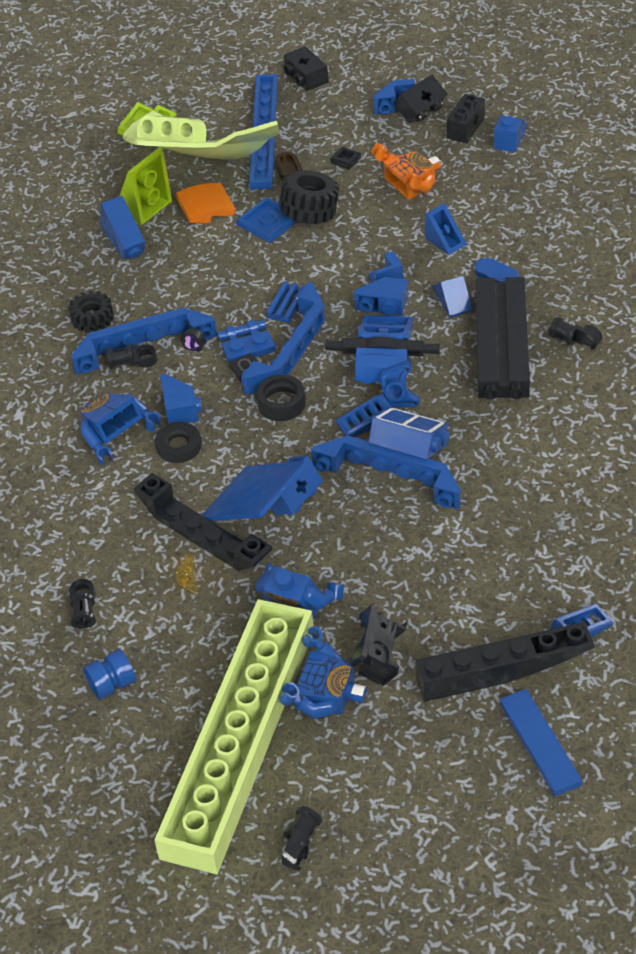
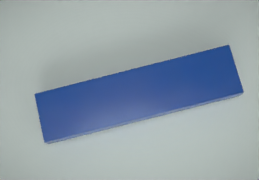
M524 689L501 698L500 705L554 797L582 786L581 777L528 690Z

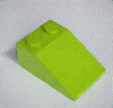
M160 147L128 171L120 193L135 222L143 225L172 202L164 152Z

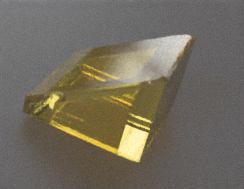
M189 552L177 568L176 576L179 588L196 594V565L194 554Z

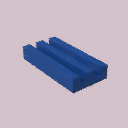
M284 281L266 312L267 318L290 323L298 308L296 303L297 295L300 290L304 289L305 285L298 288L297 284L293 283L292 286H289V282ZM294 293H297L285 316H282Z

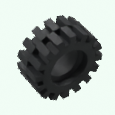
M89 291L87 295L85 292H82L81 297L76 295L74 297L75 301L71 300L68 306L73 327H78V330L81 332L83 329H85V333H90V329H93V331H98L97 328L105 329V324L109 326L114 319L111 299L105 293L101 295V291H97L96 294L93 291ZM89 310H98L94 313H85Z

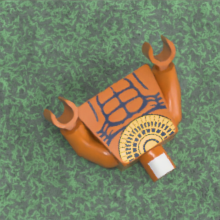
M376 143L371 151L378 161L384 162V178L409 200L421 192L424 194L429 193L435 183V170L441 168L438 157L433 156L426 159L416 151L395 156L387 152V148L379 143Z

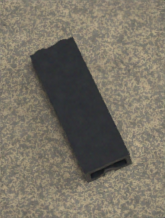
M505 277V282H495V278H476L478 398L520 399L530 397L525 277Z

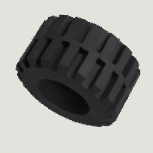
M301 170L288 173L282 181L279 202L280 211L285 216H288L289 219L300 223L321 224L322 222H328L336 214L339 185L332 177L321 172Z

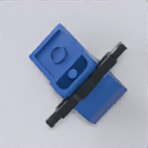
M364 315L363 323L359 325L358 338H342L341 341L326 340L325 345L326 351H342V354H356L355 381H361L365 384L381 382L380 373L382 370L403 361H409V356L423 357L424 354L440 355V344H424L423 340H411L413 317Z

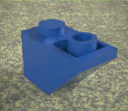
M383 277L356 289L354 292L355 310L402 316L409 297L408 280Z

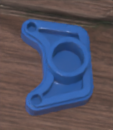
M409 361L393 365L382 370L380 373L384 397L391 407H416L420 403L419 396L410 392L406 385L405 378L411 371V363Z

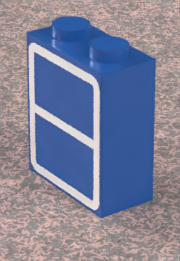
M390 407L373 417L368 443L428 459L447 446L450 438V432L447 431L449 423Z

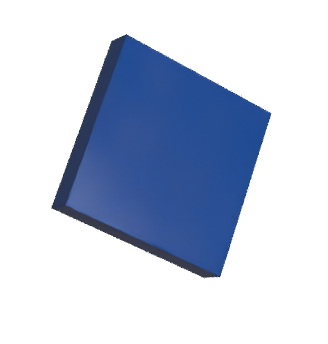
M266 197L238 218L236 225L271 243L296 224L297 221L285 216L280 211L279 203Z

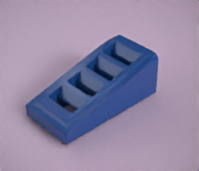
M380 394L336 420V423L345 436L355 437L370 431L373 417L387 410L391 405L384 395ZM348 422H352L355 427L351 428Z
M593 604L554 619L550 630L582 623L581 620H583L588 625L587 628L592 638L612 626L614 621L597 604ZM592 614L599 622L595 623L589 615Z

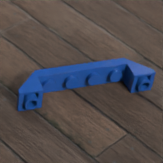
M308 282L304 289L299 291L296 303L299 306V314L304 315L303 320L299 326L295 327L288 342L284 343L277 358L273 359L271 366L253 361L249 368L243 371L241 383L243 384L245 394L256 393L258 386L268 377L278 374L289 375L325 322L324 304L313 283Z
M180 308L91 332L71 355L75 374L89 373L92 370L98 369L97 355L107 354L106 348L117 349L126 347L127 344L134 346L135 344L147 341H155L161 337L180 334L189 328L201 331L206 340L217 336L215 319L203 313Z
M352 436L341 437L313 446L311 449L312 463L320 471L337 473L343 461L347 459L353 464L361 463L371 466L377 471L385 470L395 473L401 478H412L422 481L428 486L434 485L435 503L444 508L452 507L459 509L461 506V489L445 463L368 443V441Z

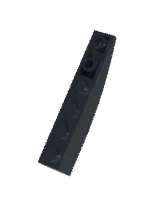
M577 623L416 659L417 682L423 700L427 702L502 685L538 673L593 649L594 643L586 623Z

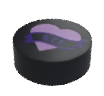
M194 328L185 330L181 336V343L184 348L196 352L202 351L207 342L204 334Z

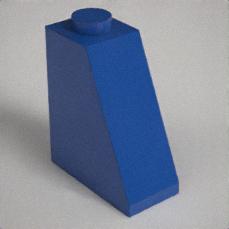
M123 196L101 203L100 226L123 259L139 257L145 250V240Z

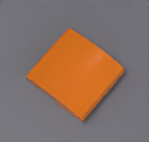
M221 183L195 185L178 191L175 195L189 223L211 222L212 216H232L236 210Z

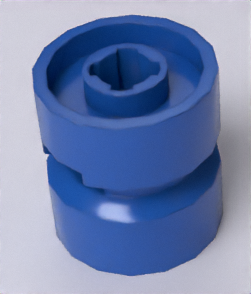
M121 649L107 654L104 658V663L95 660L83 667L86 680L98 700L112 695L115 692V686L121 689L136 682L133 668Z

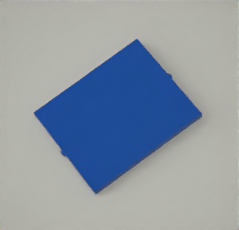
M307 461L246 466L202 516L210 521L262 518L308 466Z

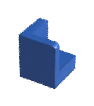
M394 251L385 253V268L375 270L368 275L371 282L383 277L403 279V265Z

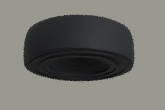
M174 422L159 430L155 438V446L158 455L163 460L171 463H182L193 459L200 452L202 440L198 429L194 425L186 422ZM176 437H184L188 440V443L183 447L173 448L169 446V442Z

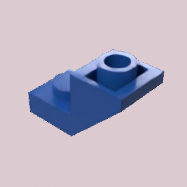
M415 79L392 81L373 96L374 114L396 113L394 103L403 92L415 85Z

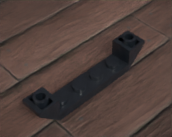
M154 473L148 475L134 488L136 495L156 520L237 571L255 567L272 551L271 545L255 535L250 534L242 541L174 499L172 485Z

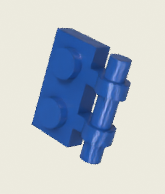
M264 319L246 321L245 325L237 327L232 325L225 327L223 331L217 332L219 342L229 339V341L221 343L228 363L250 353L255 358L276 352V347L269 331L258 332L266 329ZM250 334V335L245 336V337L237 338L238 336H241V335Z

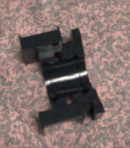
M371 604L359 614L360 626L365 628V633L360 643L356 646L349 665L355 667L361 661L364 662L359 666L358 675H362L384 686L398 676L399 666L390 660L394 639L406 631L408 622L406 621L402 625L392 622L383 617L382 612H376L377 606Z

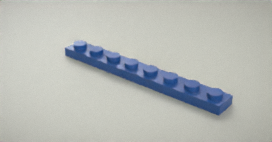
M277 74L256 75L253 127L276 121ZM275 136L251 154L250 190L273 189Z

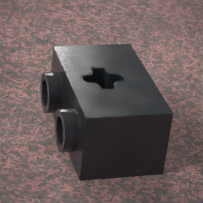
M306 46L284 54L285 64L283 69L285 74L291 76L296 84L302 86L306 91L329 82L327 65Z
M432 74L403 92L394 105L408 123H412L415 120L420 122L429 115L428 112L430 110L434 112L439 110L444 105L443 100L448 94Z
M468 94L462 96L447 117V139L466 144L470 141L485 119V98Z

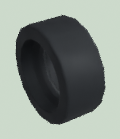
M282 374L274 375L262 381L257 388L258 408L260 413L267 419L273 421L291 420L300 415L305 408V389L302 382L296 377ZM277 392H289L295 395V398L285 403H273L267 400L269 396Z

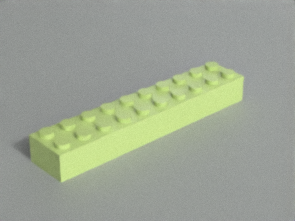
M260 599L257 600L154 840L159 860L218 875L285 705L280 702V696L284 693L281 688L288 682L294 683L308 647L304 646L302 638L306 634L310 635L308 629L314 626L312 611Z

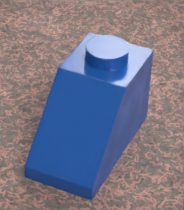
M500 115L494 128V149L516 152L528 124L520 118Z
M161 374L168 424L199 421L198 412H202L200 396L195 397L193 387L167 374Z

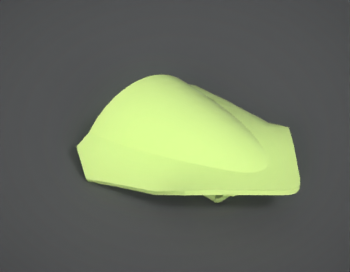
M152 110L132 123L124 132L123 139L135 145L158 146L196 157L234 160L246 157L260 149L270 138L279 134L277 121L234 132L219 140L206 142V126L202 120L168 117Z

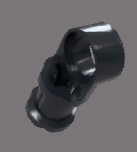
M556 317L553 320L548 333L552 338L557 337L566 341L567 345L573 346L576 342L580 345L590 346L592 350L603 339L602 333L595 326H573L564 322L561 317Z
M127 344L126 347L117 349L106 348L110 369L126 364L148 368L155 365L158 359L156 350L151 345L132 347L131 344ZM146 354L152 355L147 359L140 358L141 356Z
M78 579L71 584L69 589L70 606L73 608L71 625L78 629L89 628L96 624V617L92 610L95 604L96 592L90 580ZM83 588H87L90 590L89 593H77L78 590Z
M306 806L298 807L294 822L291 827L285 829L283 834L289 842L282 855V864L296 871L301 869V867H298L301 861L307 859L310 844L309 837L315 827L320 826L322 823L321 816Z

